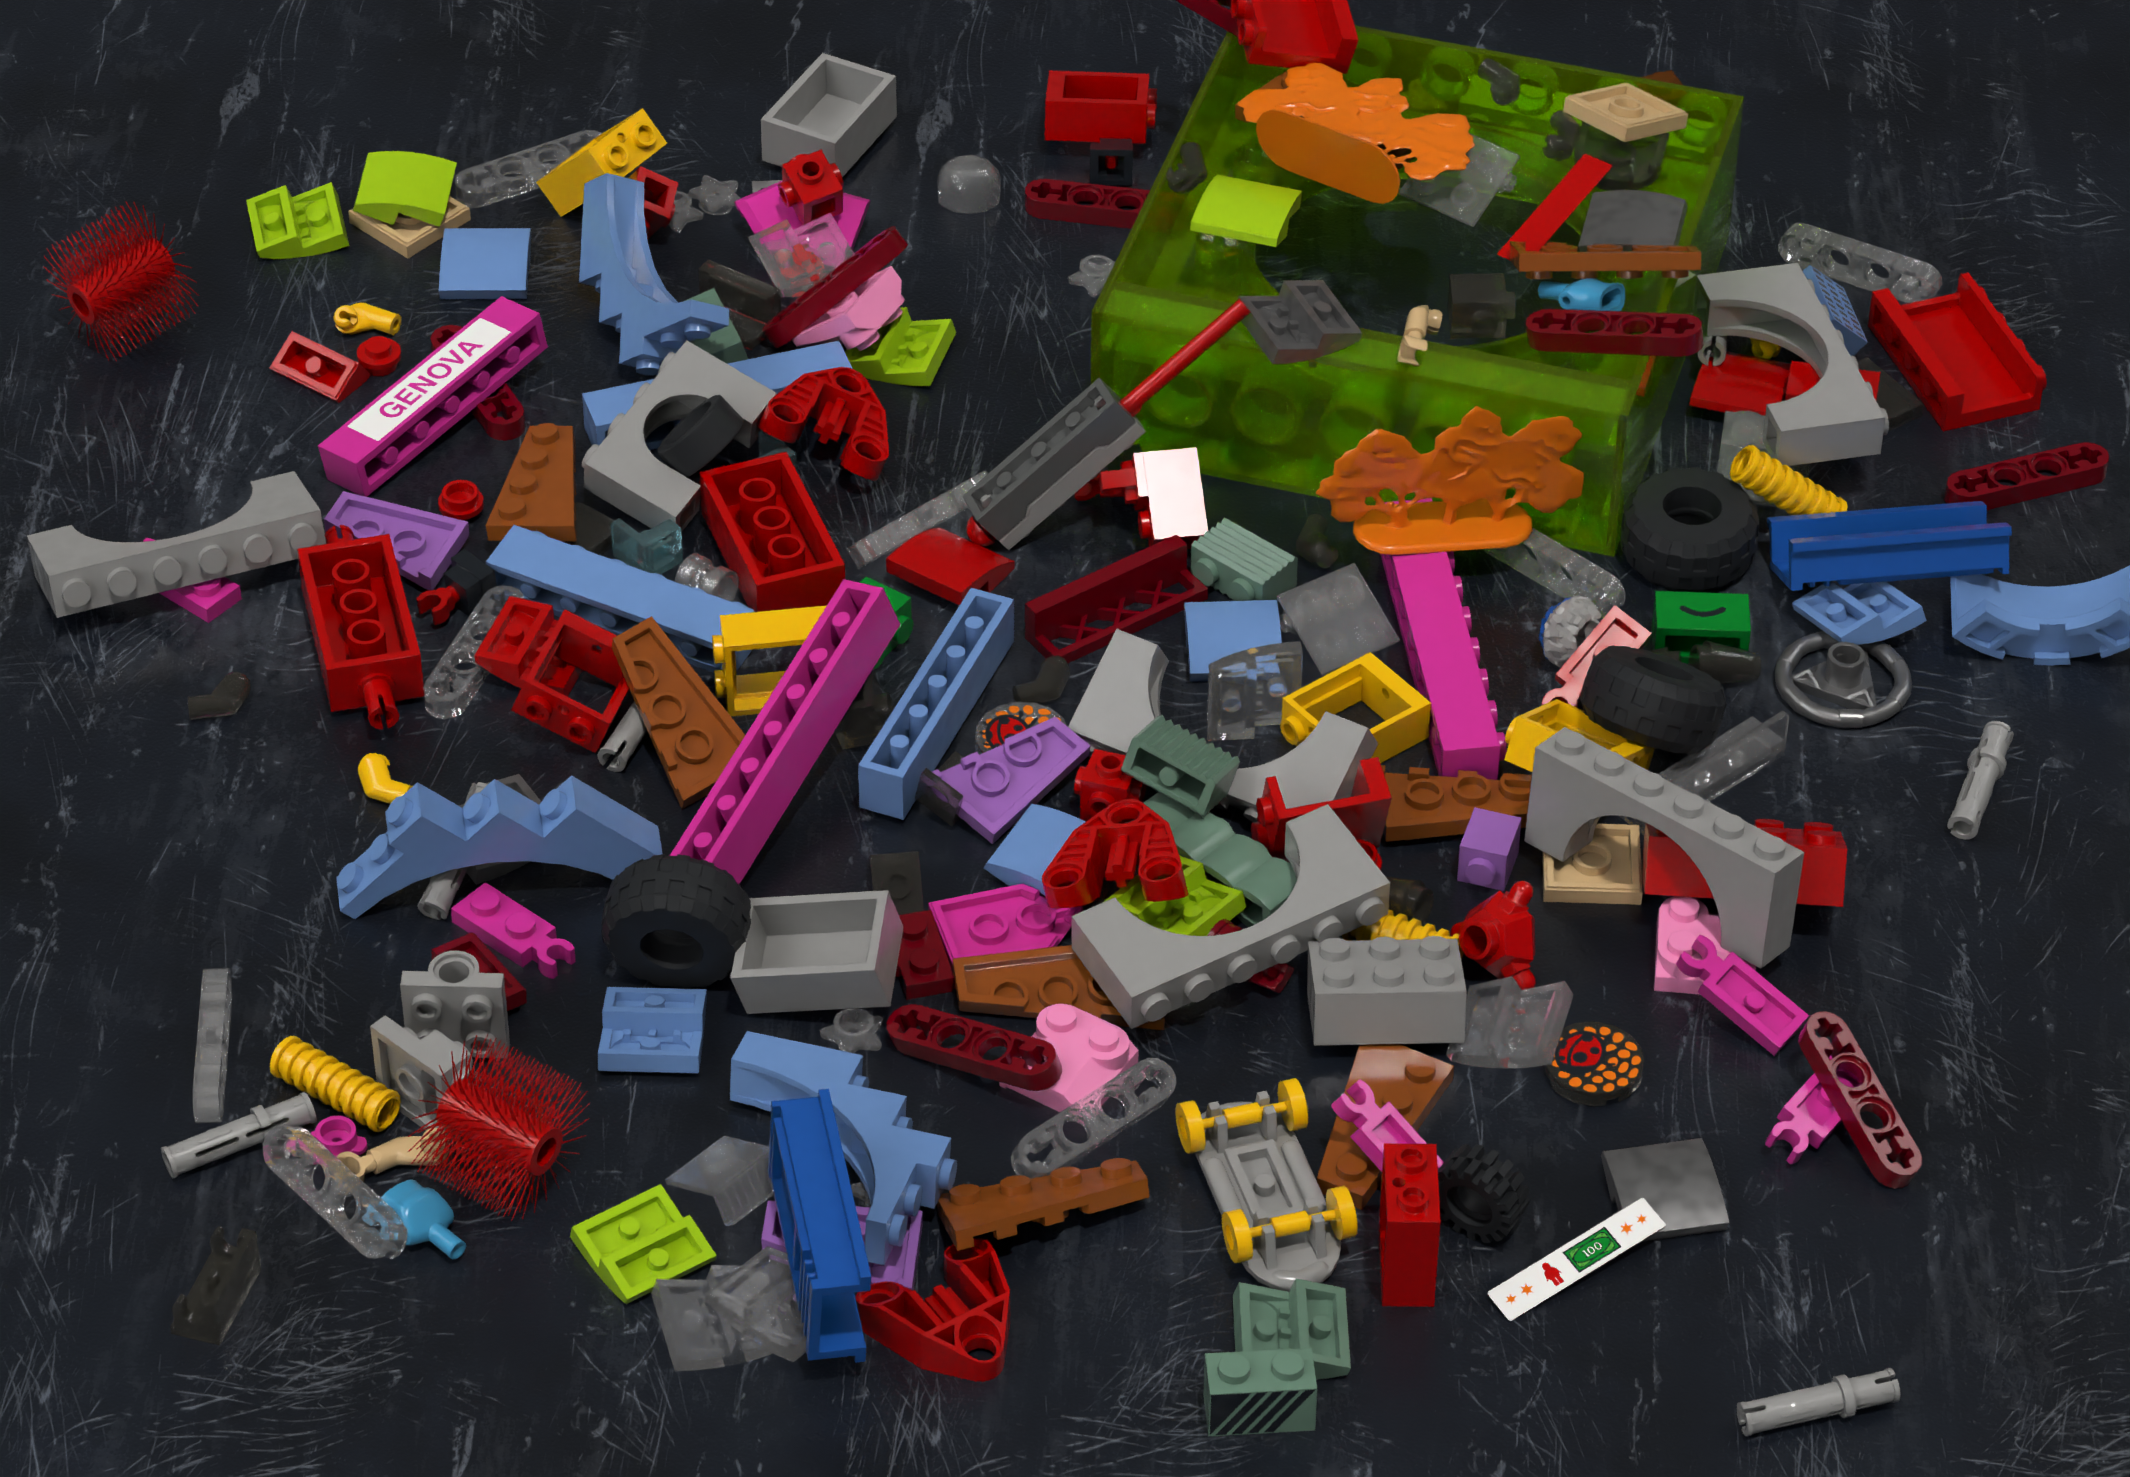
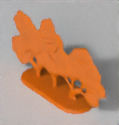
M1309 63L1306 66L1290 68L1287 70L1288 74L1285 78L1287 88L1257 89L1237 103L1238 106L1244 108L1243 114L1246 121L1257 123L1256 133L1259 144L1265 154L1276 165L1289 172L1373 203L1385 204L1391 202L1399 193L1400 177L1395 164H1403L1404 172L1412 179L1419 181L1433 180L1437 175L1445 171L1465 170L1466 165L1470 162V158L1466 153L1475 146L1473 142L1474 137L1468 133L1470 129L1468 119L1464 115L1436 113L1412 119L1402 117L1401 113L1409 108L1407 98L1399 93L1403 90L1401 78L1371 79L1359 87H1347L1346 82L1343 80V73L1322 63ZM1383 144L1386 147V149L1383 150L1382 148L1378 147V145ZM1402 148L1412 151L1410 154L1397 158L1393 154H1387L1391 150ZM1417 158L1415 162H1405L1406 159Z
M1476 405L1461 419L1459 426L1449 427L1435 438V449L1429 453L1420 454L1402 435L1383 429H1375L1361 439L1356 448L1346 451L1334 462L1333 475L1320 482V488L1316 491V495L1330 501L1331 516L1337 521L1353 522V534L1360 544L1380 554L1403 555L1516 546L1527 540L1533 531L1531 517L1524 508L1517 504L1518 502L1528 503L1542 513H1553L1560 507H1563L1569 499L1582 496L1584 472L1560 461L1562 456L1573 450L1575 444L1582 438V433L1579 429L1573 427V421L1568 417L1557 416L1532 420L1525 428L1520 429L1512 436H1507L1502 433L1501 417ZM1512 487L1516 489L1513 498L1505 499L1507 489ZM1383 489H1391L1398 496L1399 504H1394L1392 501L1385 504L1379 492ZM1414 492L1415 497L1413 500L1406 503L1405 496ZM1372 497L1376 501L1375 505H1366V498ZM1434 497L1443 500L1432 502H1417L1424 498Z

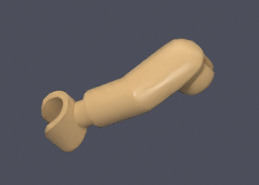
M1420 305L1410 310L1399 347L1398 362L1419 366L1415 359L1416 350L1427 351L1428 344L1424 340L1427 333L1431 335L1438 334L1443 316L1440 310H1431L1428 305Z
M434 1128L411 1151L409 1150L430 1129L426 1130L422 1136L397 1137L368 1150L366 1155L362 1157L353 1152H341L337 1155L335 1168L338 1172H341V1186L347 1191H355L362 1187L365 1174L372 1171L378 1174L398 1165L421 1166L427 1156L426 1152L432 1147L435 1142L434 1139L438 1137L440 1132L432 1138L434 1141L428 1144L420 1153L426 1145L424 1142L438 1128ZM441 1140L435 1144L428 1157L438 1148ZM445 1144L442 1145L438 1153L444 1149ZM449 1151L444 1154L442 1162L448 1156ZM441 1152L438 1156L435 1157L432 1166L437 1162V1160L440 1158L443 1152ZM434 1154L422 1166H427ZM343 1172H353L355 1174H348Z

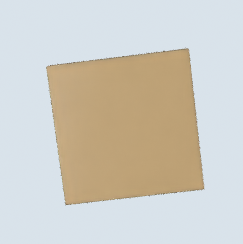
M1629 83L1569 95L1565 97L1563 112L1623 142L1684 129L1688 119L1686 111Z
M449 196L440 227L398 213L394 225L354 212L353 209L348 211L350 224L406 258L412 257L441 239L445 228H458L471 220L470 208Z
M1597 824L1592 842L1564 862L1542 851L1544 902L1641 905L1643 891L1639 825Z

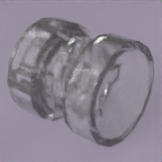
M694 553L688 556L680 565L676 573L675 582L691 588H700L708 594L732 602L738 590L739 576L735 571L727 567H714L711 559Z

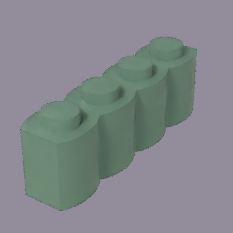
M1160 792L1144 802L1146 806L1169 823L1180 856L1203 863L1207 880L1243 891L1246 908L1236 917L1247 927H1251L1273 914L1291 894L1297 882L1291 864L1283 859L1272 857L1267 848L1259 841L1241 834H1235L1230 824L1223 818L1211 813H1207L1203 817Z

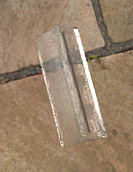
M1781 711L1763 723L1752 716L1716 738L1713 744L1707 746L1700 753L1688 755L1659 773V775L1669 782L1710 802L1785 755L1789 714ZM1618 815L1630 825H1639V832L1643 835L1645 834V822Z

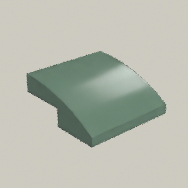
M1297 1278L1289 1292L1241 1282L1238 1283L1233 1294L1235 1352L1312 1348L1316 1380L1348 1375L1351 1364L1345 1288Z

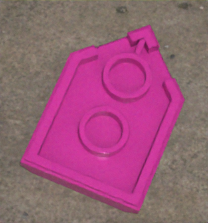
M782 181L734 201L742 218H745L753 231L754 238L762 251L788 258L799 253H810L820 257L825 262L826 268L832 270L851 256L870 205L869 199L843 193V213L804 228L793 207L787 208L780 197L778 184L782 183Z
M1017 884L928 903V909L933 913L952 972L953 958L1057 947L1072 927V916L1083 911L1082 906L1060 909L1050 908L1046 898L1040 896V890L1025 884Z

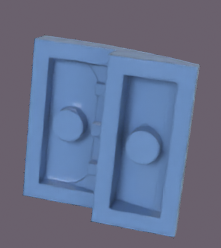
M445 228L439 274L440 299H498L501 296L507 299H527L528 270H530L531 228Z
M1830 581V586L1822 584L1792 602L1796 612L1838 642H1850L1856 645L1869 644L1897 636L1927 621L1922 606L1888 582L1851 584L1842 589Z
M1277 600L1184 602L1190 682L1283 679L1284 664Z
M1031 804L988 860L984 869L1008 886L1025 884L1040 890V893L1045 896L1042 883L1044 871L1073 830L1086 821L1060 810Z
M607 987L602 1009L603 1029L598 1049V1071L699 1073L705 1027L707 989Z

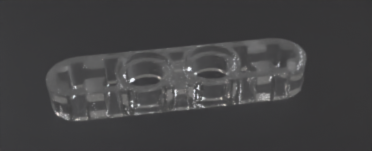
M595 130L580 131L465 169L455 177L456 199L469 208H479L538 189L540 187L536 182L602 133ZM559 161V163L555 164H544L543 162ZM512 173L522 174V175H520V176H515V177H506V176H504V175L512 174Z
M1792 224L1778 243V251L1781 257L1789 264L1798 263L1802 269L1811 265L1827 277L1870 291L1889 288L1897 300L1906 303L1934 298L1942 286V277L1939 271L1927 262L1809 224ZM1830 251L1842 252L1848 258L1849 264L1842 265L1837 263L1832 258ZM1876 263L1884 266L1889 273V277L1882 278L1877 276L1872 271L1870 264Z
M987 470L848 547L847 551L857 568L860 569L900 547L915 535L932 529L969 508L962 496L988 474Z
M1532 528L1533 531L1528 539L1519 545L1506 548L1483 549L1489 555L1564 599L1573 596L1591 598V601L1601 613V618H1604L1614 605L1619 608L1625 603V590L1621 582L1614 575ZM1525 545L1535 554L1537 561L1531 557ZM1561 566L1570 574L1572 581L1563 573Z
M496 586L489 589L483 595L424 684L425 707L430 715L436 718L448 719L454 718L466 710L490 673L475 663L474 655L480 647L482 640H476L474 637L478 634L488 633L497 618L496 611L502 610L509 596L524 599L523 593L513 586ZM469 662L476 664L474 668L468 670L454 668L459 663ZM450 685L453 686V693L450 692Z
M229 968L204 969L202 974L193 1080V1112L196 1123H219L223 1121L232 1010V980Z
M1158 1058L1144 1059L1027 1133L1013 1149L1011 1155V1165L1015 1173L1029 1178L1048 1176L1057 1168L1070 1166L1160 1108L1174 1092L1177 1084L1176 1075L1172 1067ZM1145 1078L1148 1081L1154 1078L1159 1081L1160 1086L1157 1089L1150 1087L1141 1093L1137 1099L1134 1091L1137 1090ZM1105 1097L1118 1099L1125 1108V1117L1113 1119L1107 1116L1101 1107V1100ZM1072 1121L1081 1124L1087 1132V1141L1080 1144L1068 1140L1063 1133V1123ZM1050 1142L1052 1143L1054 1150L1049 1153L1043 1163L1040 1161L1031 1163L1028 1160L1027 1156L1030 1151L1033 1154L1045 1149Z
M276 1126L268 1132L263 1143V1157L267 1166L352 1246L367 1258H395L401 1254L407 1242V1228L405 1222L395 1210L306 1129L302 1127ZM290 1153H291L294 1157H302V1158H301V1159H298V1158H289V1156H290ZM319 1164L325 1173V1181L320 1191L316 1189L313 1182V1174ZM349 1193L354 1196L356 1202V1210L350 1220L344 1211V1203ZM368 1226H381L380 1231H378L375 1227Z

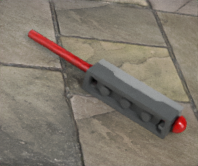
M1239 298L1124 398L1121 399L1100 377L962 496L973 514L966 526V532L971 542L986 547L994 544L995 539H997L1004 547L1010 550L1021 539L1027 537L1051 513L1062 507L1073 494L1088 481L1095 478L1102 469L1124 450L1130 448L1146 432L1136 417L1143 404L1248 316L1251 311L1246 304Z

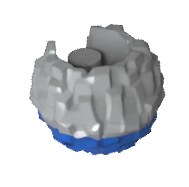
M1582 596L1565 598L1557 605L1551 606L1546 612L1545 618L1541 619L1539 641H1541L1543 654L1547 660L1560 668L1600 623L1597 619L1601 618V613L1591 601V598Z

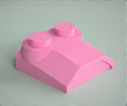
M892 266L875 273L793 338V343L799 347H810L840 341L841 345L843 344L847 350L857 347L859 351L868 348L879 339L880 334L877 330L893 322L903 312L900 308L905 300L901 295V278Z
M1673 896L1666 899L1658 908L1654 991L1699 994L1697 991L1704 980L1700 977L1685 975L1676 965L1677 960L1684 951L1695 960H1703L1702 956L1692 948L1694 941L1699 935H1703L1713 942L1717 950V956L1723 961L1731 953L1721 947L1719 914L1709 913L1706 905L1697 898ZM1742 959L1744 962H1746L1750 967H1752V968L1756 971V966H1755V965H1753V964L1747 962L1746 960Z
M1051 1005L1044 1008L1038 1014L1036 1032L1031 1037L1045 1040L1053 1045L1062 1065L1060 1079L1053 1086L1041 1091H1029L999 1082V1086L1005 1089H1012L1077 1120L1079 1124L1085 1126L1138 1065L1139 1050L1129 1040L1127 1033L1120 1027L1072 1005Z

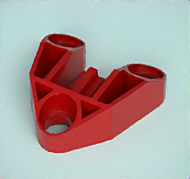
M837 367L805 373L768 402L758 425V428L779 440L795 443L796 439L799 440L809 416L815 418L817 422L814 432L821 434L818 440L821 443L827 444L829 438L837 442L842 431L850 434L840 457L841 466L863 478L873 481L878 480L889 456L886 411L869 382L860 372L848 367Z
M1124 799L1110 804L1073 830L1044 871L1042 883L1048 907L1056 909L1073 908L1092 903L1101 895L1104 877L1107 881L1116 880L1118 888L1127 887L1128 879H1134L1137 865H1139L1138 873L1146 901H1169L1188 896L1189 893L1181 859L1169 823L1143 802L1136 799Z
M973 1238L974 1247L957 1251L954 1244L947 1247L944 1251V1279L949 1287L944 1288L942 1284L937 1285L933 1288V1295L924 1300L915 1290L912 1291L892 1281L871 1284L870 1291L858 1292L855 1295L863 1332L923 1370L975 1382H985L994 1379L1004 1368L1010 1329V1288L995 1249L989 1241L982 1238ZM977 1348H984L994 1353V1357L983 1361L973 1358L968 1353Z

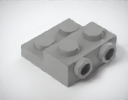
M385 1015L370 1026L376 1082L384 1084L388 1089L397 1091L401 1099L399 1112L420 1127H423L435 1119L437 1113L419 1118L415 1117L436 1111L435 1109H438L439 1104L418 1100L440 1102L435 1097L442 1098L443 1095L429 1083L443 1093L448 1089L442 1080L444 1077L440 1067L449 1086L454 1083L451 1051L458 1078L460 1077L463 1044L459 1041L450 1040L436 1029L420 1040L413 1030L408 1027H401ZM464 1047L461 1079H464L466 1071V1050L467 1065L471 1055L466 1047ZM472 1057L470 1061V1071L472 1070L473 1065ZM437 1120L425 1126L423 1129L437 1123Z

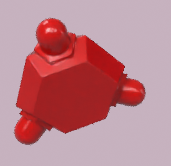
M1526 881L1516 882L1509 892L1502 893L1499 890L1471 909L1465 920L1454 924L1450 931L1451 937L1455 933L1460 934V946L1468 958L1476 961L1501 981L1505 979L1511 981L1515 988L1522 993L1532 991L1536 985V978L1529 969L1531 967L1530 962L1533 961L1536 953L1535 918L1527 912L1529 909L1527 905L1533 896V887Z

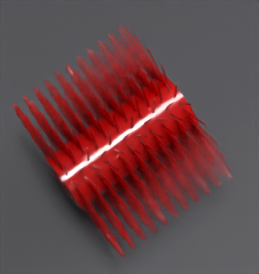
M117 210L127 232L119 223L117 216L115 217L114 213L112 214L121 230L120 233L113 222L111 225L116 235L109 229L105 218H102L112 240L104 231L102 224L100 225L99 223L98 225L102 229L106 241L101 237L94 223L92 224L102 245L94 237L90 227L87 226L97 248L90 241L85 231L83 233L87 237L91 249L86 245L85 240L83 241L79 233L78 235L87 253L78 244L76 237L73 236V240L78 244L82 256L68 238L67 240L72 245L76 257L66 246L65 249L69 252L71 261L60 245L59 249L62 251L67 264L59 255L58 259L65 270H62V267L57 262L56 264L65 277L57 270L55 271L67 285L53 275L62 283L59 285L67 288V291L62 288L60 289L66 292L68 297H58L68 299L71 306L65 308L72 307L74 309L72 312H76L73 318L78 315L81 319L79 335L84 321L86 323L89 346L87 324H90L91 338L93 334L97 351L98 347L93 329H95L100 345L104 349L99 332L101 333L113 356L114 354L109 347L106 336L117 350L112 339L113 336L120 344L122 351L125 352V348L121 345L117 333L130 350L131 348L127 344L122 331L129 337L134 348L136 346L133 343V339L129 336L126 327L133 333L138 343L140 340L131 326L133 324L145 342L146 339L139 331L140 329L136 321L146 332L147 330L141 321L142 318L149 326L153 335L155 332L150 327L146 315L159 332L160 330L154 323L155 321L151 313L157 318V322H160L163 330L165 328L162 325L163 322L158 318L155 309L161 314L167 325L168 321L165 319L160 306L174 324L175 322L169 315L170 312L167 310L165 303L170 307L177 321L179 318L170 304L171 301L177 307L182 318L183 313L178 308L174 297L183 307L184 303L180 300L177 292L185 299L189 306L191 305L177 285L185 292L187 290L174 278V276L189 287L179 278L181 276L175 274L176 271L187 277L176 270L174 266L184 265L174 263L171 258L182 253L170 255L169 252L171 250L167 251L170 244L166 248L163 246L164 227L160 241L157 240L155 216L154 239L152 237V222L150 230L146 216L149 228L148 235L143 223L142 213L140 216L138 212L143 230L140 227V223L136 220L133 210L131 213L137 228L131 221L129 214L127 218L131 227L127 224V221H124L120 210ZM66 267H67L68 270L71 272L72 277H71L70 274L68 273Z
M476 1035L468 1065L466 1050L464 1079H461L465 1041L460 1077L458 1078L451 1051L454 1083L449 1086L440 1067L444 1077L442 1080L448 1089L443 1093L429 1083L443 1095L442 1098L435 1097L440 1102L418 1100L437 1103L439 1106L438 1109H435L436 1111L415 1117L419 1118L437 1113L435 1119L417 1130L422 1132L431 1128L409 1151L436 1126H439L435 1133L424 1142L426 1145L420 1151L421 1153L431 1143L432 1138L440 1132L438 1137L434 1139L435 1142L432 1147L426 1152L427 1156L423 1161L424 1163L434 1154L424 1169L425 1171L431 1163L429 1167L431 1171L436 1165L430 1179L437 1170V1177L443 1171L439 1182L448 1172L447 1179L453 1166L452 1178L447 1188L451 1181H453V1177L456 1181L459 1175L457 1181L460 1180L457 1187L458 1191L463 1182L465 1181L466 1183L470 1176L469 1182L465 1186L466 1188L469 1185L464 1195L465 1197L468 1190L470 1191L469 1188L472 1182V1190L475 1184L474 1190H478L484 1175L483 1186L480 1191L482 1190L483 1192L486 1185L487 1188L483 1196L485 1194L486 1196L481 1206L485 1199H488V1201L490 1199L491 1201L492 1198L495 1199L500 1193L494 1204L493 1199L491 1209L498 1201L497 1208L503 1193L502 1208L506 1201L508 1204L511 1191L515 1188V1196L506 1210L507 1212L511 1206V1211L518 1194V1205L514 1215L520 1202L519 1212L521 1211L524 1193L529 1185V1195L523 1213L524 1217L531 1190L533 1203L535 1177L538 1176L534 1213L540 1177L547 1201L545 1172L550 1169L558 1186L553 1174L554 1171L551 1168L553 1163L556 1161L569 1171L556 1160L558 1156L565 1158L559 1155V1153L580 1154L560 1151L562 1144L586 1136L563 1141L565 1135L587 1120L562 1135L563 1131L572 1127L568 1125L585 1108L564 1128H561L567 1118L574 1113L572 1111L578 1105L577 1103L573 1109L568 1111L567 1117L560 1122L562 1117L567 1114L565 1113L567 1108L576 1099V1097L574 1098L575 1092L567 1107L559 1114L562 1105L567 1101L565 1100L570 1093L569 1086L565 1096L562 1098L563 1101L555 1110L556 1104L561 1101L557 1102L564 1092L563 1088L569 1075L565 1083H562V1080L560 1087L556 1090L560 1083L559 1081L557 1084V1078L550 1096L554 1074H551L552 1078L548 1087L547 1082L550 1077H547L552 1066L543 1082L544 1075L539 1081L543 1074L542 1072L540 1075L543 1066L541 1064L538 1070L540 1069L539 1074L533 1081L536 1075L534 1072L539 1061L535 1064V1069L534 1067L530 1069L535 1060L534 1058L528 1069L527 1060L523 1068L521 1065L520 1069L516 1072L522 1060L523 1062L525 1060L524 1055L517 1065L522 1054L521 1052L515 1059L517 1062L512 1071L513 1064L515 1063L513 1059L518 1049L512 1057L510 1051L506 1059L505 1053L498 1071L499 1060L501 1059L500 1054L504 1045L499 1049L500 1054L495 1063L496 1055L499 1053L496 1050L500 1044L499 1042L492 1055L496 1039L489 1050L487 1047L482 1062L481 1056L484 1043L479 1054L480 1042L478 1043L475 1062L470 1071V1061L477 1039ZM491 1050L488 1064L484 1068V1060L487 1057L489 1051ZM480 1055L479 1067L474 1074L475 1065ZM494 1059L492 1070L487 1075L488 1066ZM506 1066L505 1073L501 1076V1070ZM497 1068L496 1075L492 1078L493 1071ZM511 1068L510 1073L507 1075V1076H509V1078H508V1080L506 1081V1083L504 1084V1079L507 1077V1076H505V1075H506V1073L508 1072V1070ZM534 1069L533 1074L529 1080L530 1073ZM522 1072V1074L524 1073L522 1082L519 1084V1078L521 1077L520 1074ZM514 1077V1081L509 1087L510 1080ZM528 1077V1081L525 1083L527 1085L525 1089L521 1092V1088L525 1085L523 1084V1082ZM541 1082L539 1091L536 1092V1087ZM546 1084L545 1090L543 1091L544 1095L540 1100H538V1097L543 1093H540V1091ZM531 1086V1091L526 1096L527 1089ZM549 1090L548 1100L543 1105L544 1098L547 1095V1091ZM558 1091L556 1100L550 1103L551 1098ZM437 1120V1123H435V1124H433V1125H431V1126H429V1127H427V1128L421 1130V1129L424 1128L425 1126H427V1125H429L430 1123H432L433 1121ZM441 1140L438 1148L428 1157L435 1144ZM445 1144L444 1149L441 1151L443 1152L442 1155L431 1168L435 1157L441 1153H438V1151L440 1150L442 1145ZM456 1150V1155L452 1159V1153ZM450 1151L448 1157L443 1161L444 1165L442 1166L441 1163L444 1154ZM462 1153L461 1158L456 1162L457 1157ZM473 1159V1164H472V1166L468 1169V1167H469V1162ZM464 1162V1167L458 1173L460 1164ZM478 1163V1167L473 1171L474 1166ZM450 1164L449 1168L443 1175L445 1168ZM490 1168L489 1175H488V1177L485 1179L486 1172H487L488 1169ZM481 1171V1176L475 1182L477 1173ZM495 1172L494 1178L489 1181L491 1175ZM466 1174V1177L460 1184L462 1177ZM507 1178L506 1184L502 1188V1183ZM498 1180L497 1187L492 1191L494 1182ZM512 1181L511 1189L505 1197L506 1188ZM525 1182L524 1190L518 1203L519 1192ZM476 1190L475 1195H474V1200H475L476 1197L478 1196V1194L476 1195L477 1190Z

